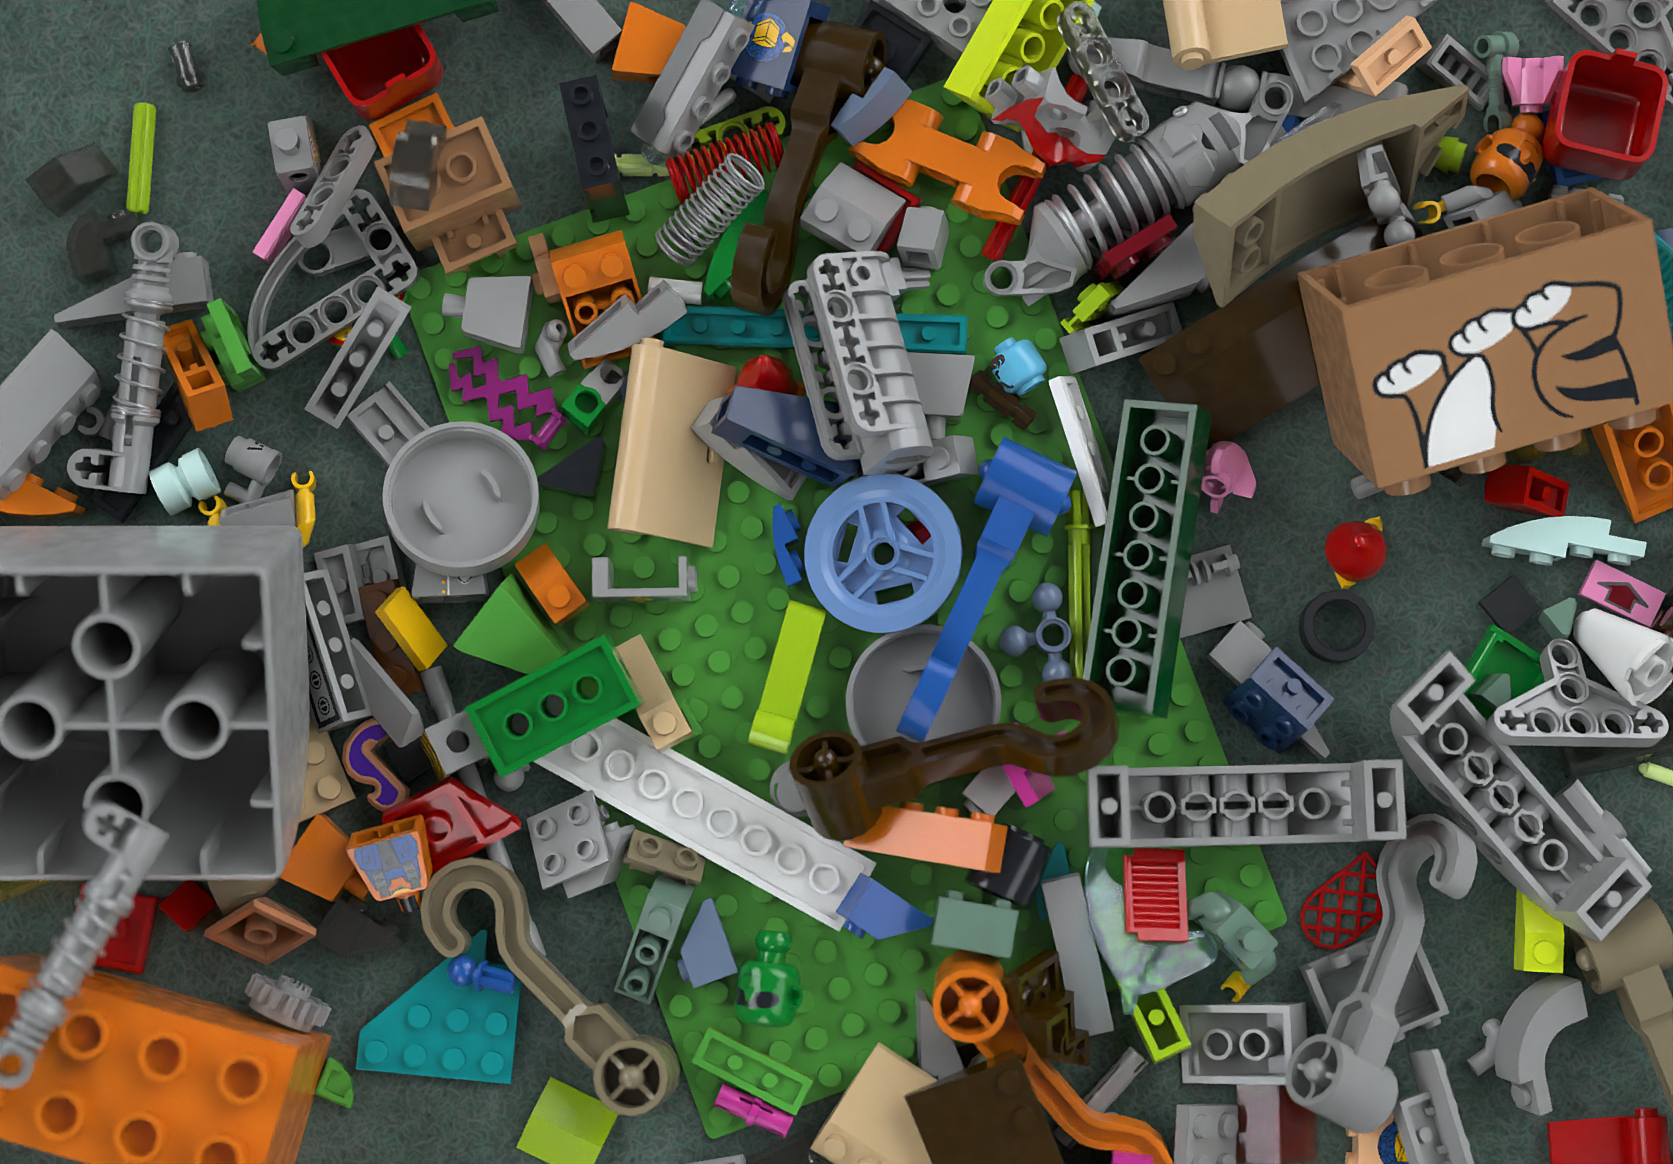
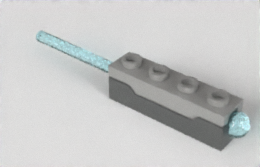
M701 0L630 129L632 133L648 143L642 144L641 153L644 160L649 164L661 165L665 163V159H668L669 155L676 157L679 154L683 158L685 151H688L692 146L695 134L704 118L710 113L722 85L729 79L731 69L741 51L747 46L750 35L755 27L754 24L742 17L748 0H731L727 7L713 0Z

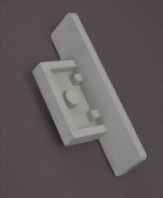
M1428 1049L1410 1053L1409 1058L1420 1092L1396 1100L1393 1109V1115L1408 1163L1474 1164L1470 1152V1144L1463 1130L1458 1113V1105L1453 1097L1446 1075V1066L1439 1050Z

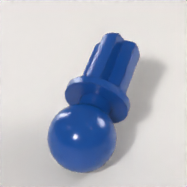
M467 955L453 958L447 967L448 978L453 984L468 986L474 982V989L480 992L487 988L511 994L514 992L518 977L511 971L491 967L490 962L487 960H482L477 965L476 961Z

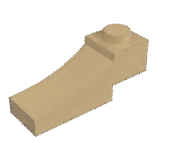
M639 634L616 646L645 702L636 707V711L657 751L661 753L693 736L694 734L642 635Z

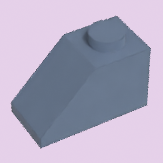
M713 897L703 901L680 950L682 959L677 960L684 983L691 981L693 988L739 971Z

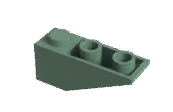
M658 874L646 898L614 988L615 992L650 1005L694 891L693 887Z

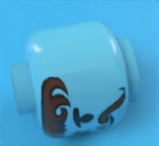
M1011 337L994 348L997 355L990 362V369L1006 392H1017L1019 396H1023L1045 381L1042 375L1047 369L1046 363L1030 340L1024 339L1016 342Z

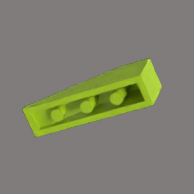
M1124 902L1089 917L1092 930L1153 1064L1156 1065L1188 1050L1191 1047L1190 1040L1165 988L1157 990L1164 986L1160 979L1156 980L1152 977V972L1156 970L1153 963L1144 968V973L1141 976L1145 987L1151 993L1145 994L1133 975L1122 981L1123 974L1130 971L1132 965L1136 964L1143 942L1136 941V934L1125 933ZM1146 948L1143 953L1140 965L1150 960Z

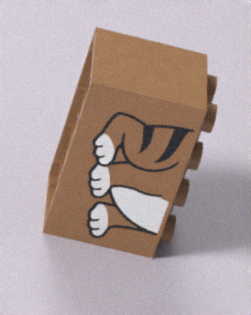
M1593 187L1297 273L1333 443L1378 489L1384 487L1385 493L1389 495L1402 496L1420 492L1431 485V473L1458 465L1460 471L1470 474L1495 470L1506 463V451L1533 444L1536 450L1547 452L1570 448L1581 441V429L1608 422V425L1614 429L1642 427L1656 419V407L1673 403V344L1652 219Z

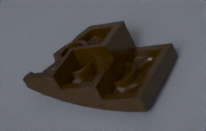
M1045 949L1004 976L1005 989L1012 1013L1022 1033L1041 1058L1089 1066V1031L1075 1028L1074 991L1060 989L1059 952Z

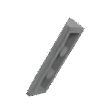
M355 638L350 640L372 716L398 747L406 746L423 733L424 727L419 711L361 642Z

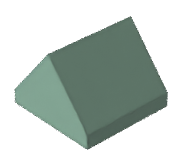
M1568 598L1543 610L1538 618V621L1553 640L1558 638L1568 639L1574 619L1576 599Z
M1489 673L1469 695L1491 712H1494L1501 705L1511 701L1510 676L1503 673Z

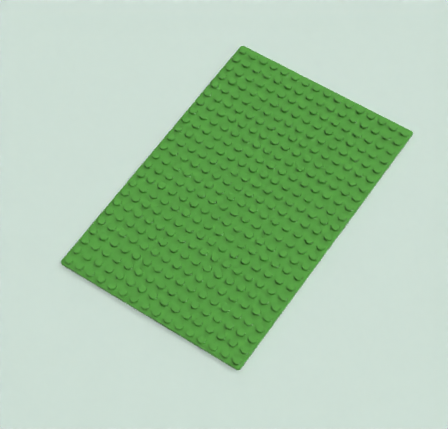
M947 79L911 92L907 99L928 106L944 117L939 127V132L971 145H977L982 132L986 131L980 114L976 109L943 87ZM888 120L873 134L864 139L863 142L880 144L887 141L893 134L895 125ZM839 133L837 138L831 141L824 149L811 185V190L809 191L810 198L805 203L802 214L819 186L840 162L850 168H853L857 162V159L849 153L850 144ZM790 136L780 139L784 151ZM766 144L764 146L772 169L771 173L767 170L759 147L756 149L764 172L762 177L765 182V189L770 193L778 170ZM750 150L748 152L752 165L758 170L756 162ZM734 163L736 170L741 173L739 166ZM708 165L711 175H713L711 166ZM700 168V169H701L702 176H703V180H704V181H707V179H706V177H705V174H704L702 168ZM692 171L696 186L700 187L694 171ZM719 173L721 179L726 182L725 178ZM746 173L747 178H748V181H749L750 183L754 184L753 181H752V179H751V178L749 177V175ZM918 173L912 187L897 184L922 199V203L918 208L931 206L938 210H943L950 233L940 270L925 268L931 274V277L928 279L929 288L905 291L893 302L895 312L904 314L968 316L966 355H975L971 378L977 371L983 370L992 377L991 382L993 384L999 383L990 369V362L997 355L994 348L1011 337L1016 342L1024 339L1030 340L1047 366L1045 373L1042 375L1045 379L1043 383L1023 396H1019L1017 392L1012 393L1021 400L1019 402L1021 406L1026 404L1036 412V417L1028 428L1021 430L1012 423L1013 418L1011 416L1008 418L1004 417L983 400L984 395L980 394L977 396L968 389L961 421H946L945 437L951 435L972 437L978 468L985 460H993L1003 437L1077 470L1048 382L1059 376L1076 377L1110 484H1112L1114 464L1078 372L1070 374L1059 338L1064 337L1049 294L1027 307L1021 296L995 297L985 290L983 275L985 270L994 262L982 256V249L997 221L982 219L959 209L951 203L957 189L956 187L922 173ZM684 174V175H685L686 182H687V186H688V189H689V192H690V196H691V193H693V190H692V188H691V186H690V183H689V181H688V178H687L686 174ZM712 178L713 183L718 186L717 181ZM669 179L625 195L630 215L593 223L591 213L587 209L515 235L518 246L505 251L506 256L499 258L495 253L469 264L471 271L467 273L461 270L448 276L442 263L419 270V279L408 290L409 294L406 304L412 307L409 313L448 421L475 422L491 426L500 431L502 430V421H489L486 398L463 403V389L455 392L451 391L450 363L455 364L459 378L469 372L472 373L473 389L486 385V376H474L473 358L454 360L452 358V353L481 345L484 363L498 358L499 379L501 381L527 374L530 394L551 387L560 414L561 405L598 365L584 369L581 359L574 360L569 355L567 343L574 336L563 301L549 305L545 295L537 296L535 287L524 355L465 337L461 332L462 318L442 316V304L445 293L466 296L469 278L531 277V274L537 273L534 256L528 240L530 236L543 233L548 250L550 251L622 229L642 298L648 294L649 278L658 277L703 282L701 305L685 303V306L735 307L731 293L723 300L717 297L711 303L705 298L704 293L708 269L724 232L720 233V237L715 238L714 243L709 244V248L704 250L703 254L698 256V260L690 267L682 266L669 258L660 248L655 238L656 231L663 227V223L669 222V217L674 216L675 211H680V205H682L679 203L672 181ZM1004 182L1000 188V195L1008 200L1010 193L1006 182ZM705 184L706 188L711 191L709 185ZM740 184V186L743 188V190H745V191H747V192L750 193V191H749L748 189L744 188V187ZM731 186V188L737 193V195L744 199L742 193L735 189L733 186ZM699 190L700 194L705 196L702 190ZM694 196V199H695L696 201H698L699 203L703 204V203L700 201V199H697V198ZM688 202L689 206L697 210L692 202ZM683 208V211H684L685 213H687L688 215H690L691 217H693V216L689 213V211L687 210V208ZM677 214L678 218L685 221L681 214ZM672 220L673 224L681 228L676 220ZM801 221L795 265L789 286L795 281L807 279L808 267L819 255L843 253L801 228ZM1022 224L1017 227L1001 260L1022 261L1025 259L1029 242ZM701 225L704 231L711 235L709 229ZM694 230L700 239L706 241L702 234ZM661 233L663 239L673 250L689 258L688 254L671 242L666 234ZM690 237L694 244L700 247L699 242ZM897 241L889 253V258H899L901 268H911L910 266H903L897 248ZM823 266L819 272L820 274H827ZM998 268L992 271L990 280L994 287L1005 289L1011 283V276L1006 270ZM405 275L401 280L406 281L409 277ZM799 292L795 295V299L800 300L803 306L808 302L806 298L799 296ZM781 303L777 309H784L783 304ZM559 319L566 324L568 329L558 352L566 371L554 378H549L535 351V343L542 327L549 321ZM662 331L655 334L654 339L661 340ZM663 345V347L737 367L734 384L737 382L739 371L749 359L763 354L778 357L792 370L795 380L804 384L795 350ZM631 355L613 360L612 362L627 373ZM818 363L814 366L815 371L821 372L822 376L827 373V370L821 369ZM824 384L820 386V390L825 388ZM516 392L500 396L499 409L513 405L515 427L532 421V435L534 436L551 416L548 413L536 417L537 406L518 411ZM622 395L604 413L589 436L568 421L553 437L545 451L532 442L514 440L529 457L537 477L598 436H601L605 442L607 451L597 500L544 490L538 483L540 512L536 528L522 551L510 562L502 566L505 578L511 573L518 577L568 650L566 654L604 634L611 636L615 646L641 634L676 701L679 702L686 699L703 731V734L673 750L776 807L770 793L772 776L780 765L790 760L791 755L800 743L808 737L823 731L838 730L852 735L846 716V691L851 672L863 652L874 641L887 633L867 632L843 623L827 610L787 755L748 744L757 709H759L789 601L794 600L826 609L813 592L806 569L799 573L802 583L788 589L782 576L774 547L773 508L781 503L785 512L792 509L801 527V530L795 532L798 542L786 549L788 553L795 550L805 568V540L813 516L829 495L842 485L854 480V476L851 479L847 478L835 489L807 477L793 500H786L755 482L724 459L713 548H707L652 535L627 534L607 529L624 409ZM823 397L825 401L836 402L831 397ZM1078 471L1069 491H1084ZM980 475L926 486L934 491L953 513L961 533L963 558L959 581L956 582L951 597L933 617H929L921 624L945 626L972 568L974 550L992 513L973 504L983 481ZM908 508L898 517L905 526L918 520ZM1090 511V521H1091V525H1095L1094 520H1093V517H1092V514H1091V511ZM1068 512L1057 515L1047 537L1027 529L1012 563L1000 575L971 638V641L989 659L999 681L1001 691L999 723L1017 722L1020 725L1029 726L1053 736L1064 729L1067 733L1072 731L1079 725L1080 721L1068 719L1050 723L1042 720L1039 715L1033 691L1040 683L1044 682L1042 670L1045 664L1049 662L1048 654L1042 653L1036 645L1028 646L1027 650L1019 656H1009L1000 649L999 635L1009 626H1019L1026 632H1035L1037 626L1043 621L1042 612L1034 607L1032 593L1042 583L1055 584L1061 590L1062 603L1056 610V618L1064 620L1069 626L1068 531L1064 530V526L1068 525ZM850 524L845 531L839 552L840 562L848 564L858 530L856 525ZM1095 526V529L1091 530L1092 611L1105 526ZM545 542L590 603V606L560 627L550 618L514 565ZM889 543L877 545L874 550L875 561L880 565L890 563L894 558L893 547ZM679 556H687L690 566H695L698 572V593H691V602L598 603L592 597V558L608 557L613 563L614 589L679 588ZM912 583L876 592L878 605L906 599L914 594ZM1047 626L1043 629L1042 639L1047 645L1055 647L1061 644L1063 636L1060 629L1055 626ZM1179 639L1167 719L1116 713L1119 721V739L1111 754L1097 766H1128V768L1229 766L1181 639ZM1070 642L1061 651L1062 660L1066 661L1069 665ZM586 676L581 683L582 692L589 698L596 697L599 692L598 682L593 677ZM636 708L616 718L649 736ZM980 771L930 783L921 790L916 799L909 800L908 802L924 804L923 812L935 814L936 806L959 810L958 818L971 819V812L963 805L967 798L961 793ZM1087 771L1073 776H1049L1056 789L1027 808L1015 791L995 814L994 823L999 825L1001 822L1007 823L1043 839V844L1053 849L1056 843L1063 842L1069 873L1078 872L1080 875L1089 917L1124 902L1123 856L1133 855L1134 848H1096L1089 846ZM775 783V784H774V794H775L776 799H777L776 790H777V787H778V783ZM595 796L596 804L598 806L605 805L609 812V819L605 820L603 826L618 821L620 828L634 824L636 830L681 844ZM897 803V804H893V805H889V806L900 808V804H901V803ZM805 809V810H803V811H801V812H794V813L807 812V810ZM809 815L795 817L813 827ZM1259 845L1155 848L1185 850L1187 901L1207 892H1215L1218 889L1243 904L1267 931L1281 927L1286 923L1287 916ZM851 848L877 863L869 876L870 878L932 919L934 918L937 896L945 897L947 890L963 893V900L992 905L995 898L1000 899L966 883L964 879L969 868ZM706 858L700 884L697 883L696 887L689 885L694 888L655 993L708 1137L716 1139L749 1126L744 1124V1119L713 1106L723 1083L752 1097H756V1095L691 1063L709 1026L814 1079L801 1106L847 1090L878 1042L912 1064L918 1063L915 989H923L932 1001L933 983L937 968L947 956L962 949L931 944L929 940L932 924L929 927L882 939H876L868 933L863 938H860L843 926L840 931H837ZM624 863L615 882L633 932H635L646 898L658 874L662 875V872L656 870L655 874L652 875L634 868L629 869V864ZM713 897L739 969L743 962L747 960H758L759 950L756 947L755 939L760 930L790 933L792 946L786 953L785 963L795 965L799 970L800 988L803 992L802 1003L797 1009L796 1017L792 1024L787 1027H768L740 1021L735 1013L739 971L693 988L691 981L684 983L677 960L682 959L680 950L704 900ZM1034 897L1029 909L1011 903L1010 909L1018 911L1011 957L1005 958L991 955L999 961L1006 975L1045 949L1055 951L1048 919L1039 921ZM1188 920L1187 943H1192L1195 946V951L1193 953L1181 952L1185 962L1220 950L1217 944L1194 920ZM1093 932L1105 989L1108 992L1118 988ZM1148 942L1146 951L1150 959H1152L1154 955H1159V952L1168 949V951L1185 947L1187 943ZM1177 953L1170 955L1171 958L1162 961L1161 959L1160 962H1154L1155 969L1161 972L1180 965ZM1060 974V989H1064ZM953 1039L956 1048L969 1044ZM763 1100V1102H766V1103H768V1104H770V1105H772V1106H774V1107H776V1108H778V1109H780V1110H783V1109H781V1108H779V1107H777V1106H775V1105H773V1104H771V1103H769V1102Z

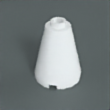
M1599 609L1584 611L1575 619L1573 624L1574 640L1623 699L1632 706H1637L1635 701H1640L1644 705L1651 703L1672 683L1673 673L1670 672L1673 668L1672 637H1666L1668 635Z

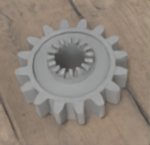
M258 973L252 975L245 989L247 996L252 997L249 1003L252 1009L274 1021L304 1032H311L314 1025L318 1027L324 1026L332 1008L329 1007V1004L322 1002L321 999L311 996L310 994L313 989L304 983L298 985L300 982L296 980V983H293L294 978L280 975L279 979L276 980Z

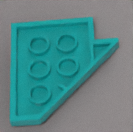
M483 929L471 938V948L464 954L473 958L477 965L482 960H486L489 930ZM448 957L360 1030L356 1069L511 1084L522 981L518 978L516 988L511 994L484 988L481 992L474 989V982L468 986H457L450 981L447 975L448 964L455 957ZM490 963L491 967L511 971L507 965Z

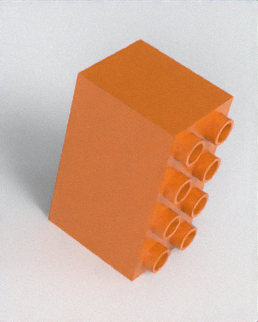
M35 952L0 957V1038L2 1035H9L5 1031L7 1026L14 1027V1024L11 1022L14 1016L19 1018L20 1016L16 1013L19 1008L17 999L20 993H22V989L33 990L28 979L38 976L43 968L40 959L44 957L49 958V956ZM91 968L94 975H87L79 987L82 995H75L72 1000L66 997L63 999L65 1009L70 1012V1016H68L64 1025L56 1027L53 1032L47 1031L50 1038L48 1041H41L45 1045L42 1051L36 1050L39 1056L33 1065V1070L28 1080L14 1088L0 1086V1139L88 1164H295L315 1097L314 1092L319 1083L332 1035L311 1030V1032L300 1031L268 1017ZM32 981L38 988L42 985L37 981ZM15 1054L3 1056L0 1059V1071L4 1073L15 1072L21 1065V1058Z

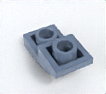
M884 67L863 98L853 93L851 94L831 126L848 144L855 146L885 124L905 102L912 90L896 72Z

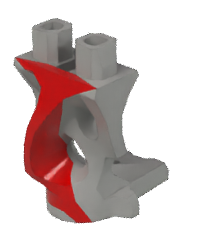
M1029 64L1018 69L1014 74L1012 86L1001 77L991 81L988 85L985 99L995 107L991 119L994 124L1018 126L1024 131L1036 153L1050 165L1068 162L1079 172L1090 170L1104 158L1113 141L1123 133L1124 127L1116 121L1122 93L1116 88H1109L1094 100H1088L1080 104L1067 95L1055 68L1052 67L1038 73Z

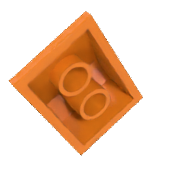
M1673 403L1656 407V419L1642 427L1614 429L1608 425V422L1591 426L1596 444L1635 524L1673 508Z

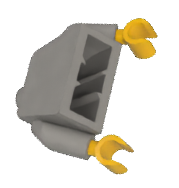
M1471 185L1441 196V201L1417 202L1412 209L1418 210L1427 207L1429 210L1428 217L1425 220L1418 221V224L1435 223L1439 220L1441 213L1446 212L1447 215L1444 217V220L1450 229L1522 208L1523 206L1519 200L1512 202L1509 193L1504 190L1493 193L1490 188Z

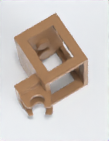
M482 116L374 162L405 235L417 252L434 245L448 276L461 270L467 273L471 271L469 264L495 253L499 258L506 256L505 251L518 246L505 215L522 208V205Z

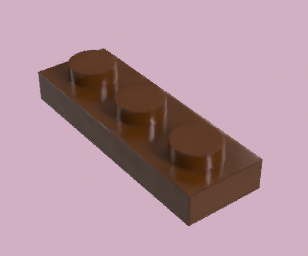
M391 579L360 587L358 590L375 660L405 695L425 691L420 676L421 671L417 670L375 613L396 588L401 587L399 579Z

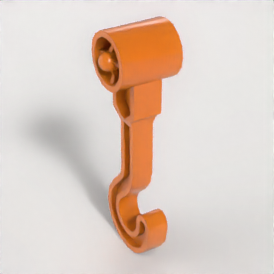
M958 950L944 959L936 971L932 998L934 1018L944 1033L952 1039L965 1043H974L986 1059L1013 1048L1021 1058L1038 1101L1061 1128L1080 1144L1099 1150H1117L1151 1155L1153 1164H1173L1171 1151L1158 1131L1142 1120L1124 1115L1101 1113L1091 1109L1049 1060L1040 1057L1030 1045L1014 1018L1005 989L1004 976L1006 973L999 961L989 954L967 950Z

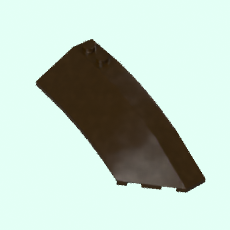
M1401 202L1400 205L1405 214V221L1412 225L1415 231V238L1422 237L1421 229L1405 204ZM1377 217L1372 218L1233 299L1223 308H1218L1138 358L1165 402L1199 405L1212 414L1207 450L1219 441L1231 440L1320 385L1297 273L1388 247L1384 240V231L1389 224H1378Z
M1013 1048L904 1095L932 1164H1064L1021 1058Z

